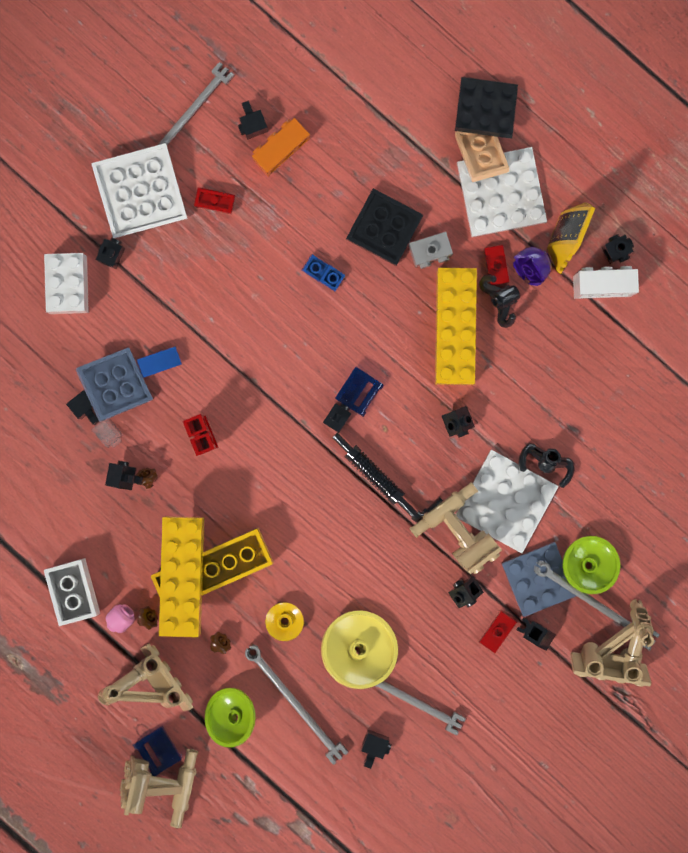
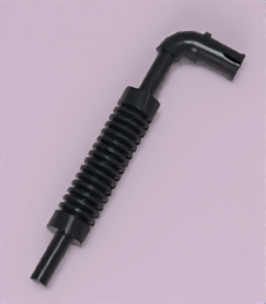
M338 432L332 437L347 452L344 457L349 462H352V465L355 464L354 467H357V470L362 472V475H365L364 477H367L370 483L373 482L372 485H375V488L378 487L377 490H380L383 496L386 495L385 498H388L392 505L398 503L416 523L423 519V514L430 512L443 501L438 497L428 509L425 508L422 512H417L402 497L405 493L397 485L395 486V483H392L393 481L387 478V475L382 473V470H379L380 468H377V465H374L375 463L369 460V457L366 454L364 455V452H361L362 450L357 445L352 447Z

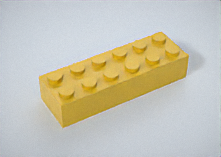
M477 268L437 269L435 385L475 384Z
M162 517L159 636L199 637L201 635L204 517Z
M259 528L203 552L202 595L274 563ZM161 571L151 575L159 597Z

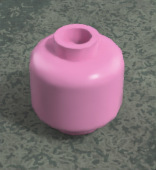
M125 604L115 605L105 617L107 628L112 632H125L134 622L133 610Z

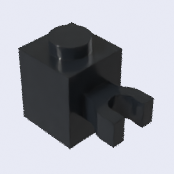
M249 100L243 102L242 106L246 115L239 118L241 124H238L241 135H246L248 140L267 133L268 127L261 110L253 112Z
M114 238L110 240L104 239L95 260L117 269L125 250L121 246L122 242Z
M85 390L66 404L77 419L82 420L87 416L93 425L99 423Z
M335 403L323 423L340 433L351 416V413L348 412L350 408L343 403L339 405Z
M118 460L117 464L109 463L105 485L118 489L132 490L134 483L142 485L143 477L135 476L136 468L129 466V462Z
M523 618L522 621L527 624L526 628L518 627L516 630L524 634L523 638L547 651L556 634L535 621L531 622Z
M367 729L361 746V751L367 753L364 767L371 769L375 757L383 759L385 754H389L392 745L389 743V737Z

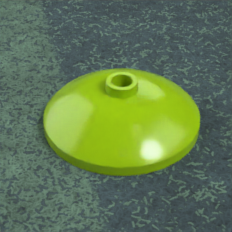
M586 536L577 539L567 548L563 557V572L569 584L579 592L599 594L610 589L617 581L620 573V558L616 549L607 540L596 536ZM587 562L591 564L590 569H587L585 567V564Z
M225 688L216 692L211 697L205 710V725L209 736L214 742L223 747H236L243 744L253 732L256 719L255 709L251 699L243 691L235 688Z

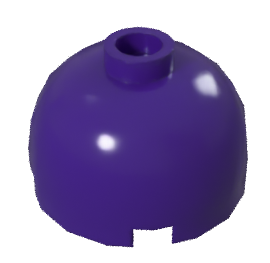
M537 247L525 248L513 258L515 259L513 266L517 274L523 280L526 277L530 280L528 284L533 286L541 285L547 279L552 269L548 253Z

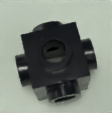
M617 234L609 238V243L601 247L609 264L618 260L622 263L630 259L629 255L634 252L632 249L634 248L633 242L626 235L620 237Z
M467 406L442 415L449 437L457 435L460 438L469 434L468 430L475 427Z
M474 577L465 581L463 579L458 580L453 584L454 588L448 592L458 608L465 605L468 608L477 602L476 599L484 593Z

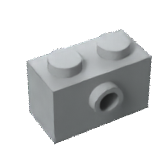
M446 232L409 243L415 268L419 266L421 269L432 266L431 263L435 261L439 263L446 262L453 255Z

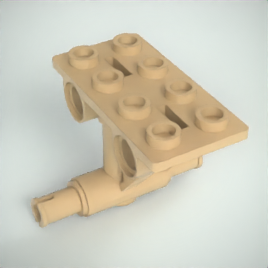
M472 482L459 492L451 493V496L438 504L430 512L423 514V519L409 529L418 538L427 529H434L444 521L457 538L460 548L452 553L453 556L469 574H477L484 568L483 564L487 561L492 562L500 556L499 552L502 549L490 534H486L483 530L476 536L469 533L455 514L456 511L464 506L467 499L478 492Z
M637 599L630 603L632 622L599 647L596 643L588 642L583 646L581 653L571 652L570 659L574 674L580 677H595L599 680H613L618 683H632L640 687L651 686L647 666L641 663L643 656L641 652L646 644L647 647L654 644L652 636L654 630L651 617L640 600L637 603ZM630 640L629 647L621 651L620 655L612 653Z
M149 643L140 648L146 658L135 665L128 674L114 684L101 689L98 693L99 702L107 706L117 701L161 703L165 708L179 705L183 711L193 708L191 697L187 693H183L180 688L182 687L180 681L176 677H172L169 673L171 669L168 664L160 660L158 657L160 655L159 651L154 645L151 646ZM147 662L152 665L151 671L146 667ZM146 679L155 690V692L127 691L138 682L145 681ZM169 694H172L174 697L173 703L169 701Z
M186 749L184 764L179 769L177 780L152 776L148 772L149 762L136 759L135 756L131 755L130 760L125 762V779H122L120 785V802H122L121 808L124 809V815H129V813L142 814L145 798L148 796L174 795L172 801V808L174 810L170 826L182 828L184 814L189 809L188 803L194 776H196L197 772L195 763L198 751Z

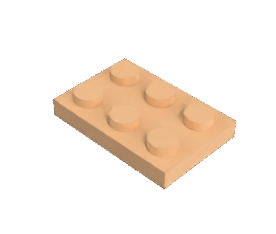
M455 132L456 141L472 182L509 172V166L498 137Z

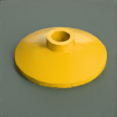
M278 603L266 615V629L273 638L279 641L293 640L303 629L304 618L302 612L291 603ZM287 618L289 620L288 624H283L281 619Z

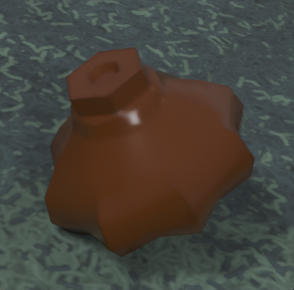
M149 468L139 470L135 475L143 477L142 485L146 489L152 488L154 486L153 482L158 478L156 470Z
M149 606L140 609L137 619L139 626H144L148 630L157 627L158 616L155 610Z
M216 632L215 635H211V651L226 654L227 651L231 650V641L227 638L226 634Z

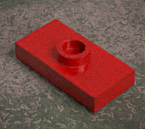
M198 187L194 207L232 215L236 196Z
M503 245L484 248L488 274L497 277L496 282H489L490 285L495 286L509 283Z
M500 610L479 643L496 653L517 621Z

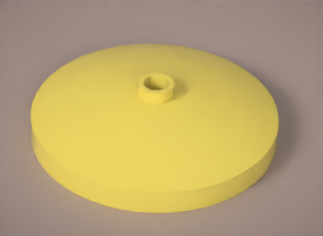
M352 611L341 615L328 626L322 639L321 655L326 670L338 683L353 689H366L380 684L391 674L398 657V644L392 628L384 619L371 612ZM355 647L360 649L359 654L356 653Z

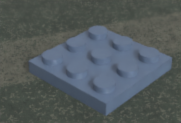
M129 347L75 369L99 422L153 400Z
M555 542L501 563L523 617L576 596L547 576L541 577L534 572V565L540 568L541 573L545 572L546 567H540L536 563L538 561H545L550 565V569L566 579L563 572V560Z

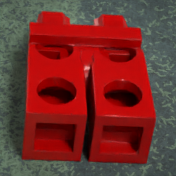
M199 414L182 421L188 437H194L190 442L196 456L219 448L206 415Z

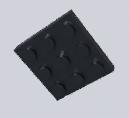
M461 77L455 131L512 139L518 84Z
M373 188L346 240L397 266L423 214Z

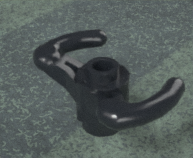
M491 274L484 275L479 282V286L483 292L492 297L491 302L498 310V324L503 328L511 327L515 323L516 315L512 313L509 315L508 320L506 319L510 306L520 299L519 290L514 285H508L504 288L490 285L488 282H496L497 277Z
M531 443L526 444L519 456L521 472L527 470L526 457L531 453L538 460V467L544 473H551L556 468L565 467L567 473L564 479L559 482V486L564 488L570 483L575 471L573 460L561 457L556 449L545 451Z

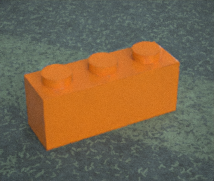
M295 118L284 122L281 126L282 129L277 134L276 132L272 133L267 138L268 142L265 145H259L253 151V161L268 177L310 140V134Z

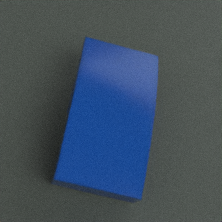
M313 254L310 255L301 270L333 291L337 290L345 277L343 273Z
M176 346L137 359L143 378L182 365Z

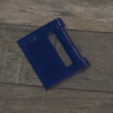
M355 367L335 399L364 417L367 413L365 412L379 389L382 390L384 385L358 367ZM369 382L373 386L358 407L354 403Z
M163 726L132 744L134 749L139 751L143 760L149 762L148 768L152 776H157L182 760L180 753ZM147 742L161 762V765L158 767L144 746Z

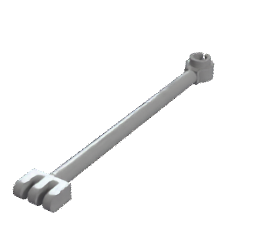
M219 62L211 71L215 78L158 145L165 143L168 145L221 81L227 85L235 74L230 72L226 77L225 75L229 69L225 67L220 72L219 70L223 64Z
M536 562L540 567H546V571L541 573L539 567L534 565V572L541 577L547 576L623 627L631 623L590 595L573 588L566 579L553 572L547 562ZM654 631L653 636L658 638L660 634ZM646 644V646H643V647H645L646 649H648L649 651H650L651 648H652L651 646H650V647H647V644Z
M250 645L249 648L255 649L257 653L256 655H251L250 649L247 648L245 651L246 658L257 663L329 749L325 756L335 765L337 761L333 755L341 760L343 757L338 751L341 750L343 754L347 755L349 753L341 742L334 745L260 655V648L256 645Z
M384 681L376 685L447 723L445 730L454 735H458L459 731L453 729V726L460 729L462 727V724L456 720L459 719L463 722L466 720L464 716L453 712L450 717Z

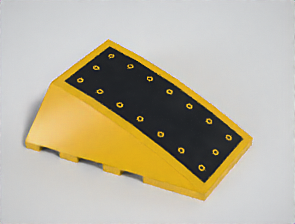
M585 202L561 212L547 249L557 272L560 274L568 264L566 261H570L581 246L595 207Z

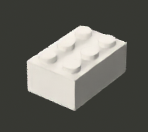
M84 253L44 254L46 312L49 314L89 313L87 256Z
M622 266L617 270H613V267H601V270L593 271V267L581 268L582 270H579L573 276L574 299L632 297L639 293L638 269H632V266Z
M85 558L44 570L59 626L100 614Z

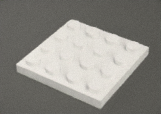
M166 143L91 163L113 238L187 219Z
M532 147L504 152L509 172L476 182L471 181L465 162H457L471 237L547 222Z
M490 450L473 481V485L477 488L478 492L465 501L464 506L456 512V516L461 521L480 531L483 530L486 534L489 533L494 539L523 553L559 486L528 469L525 472H521L519 464Z

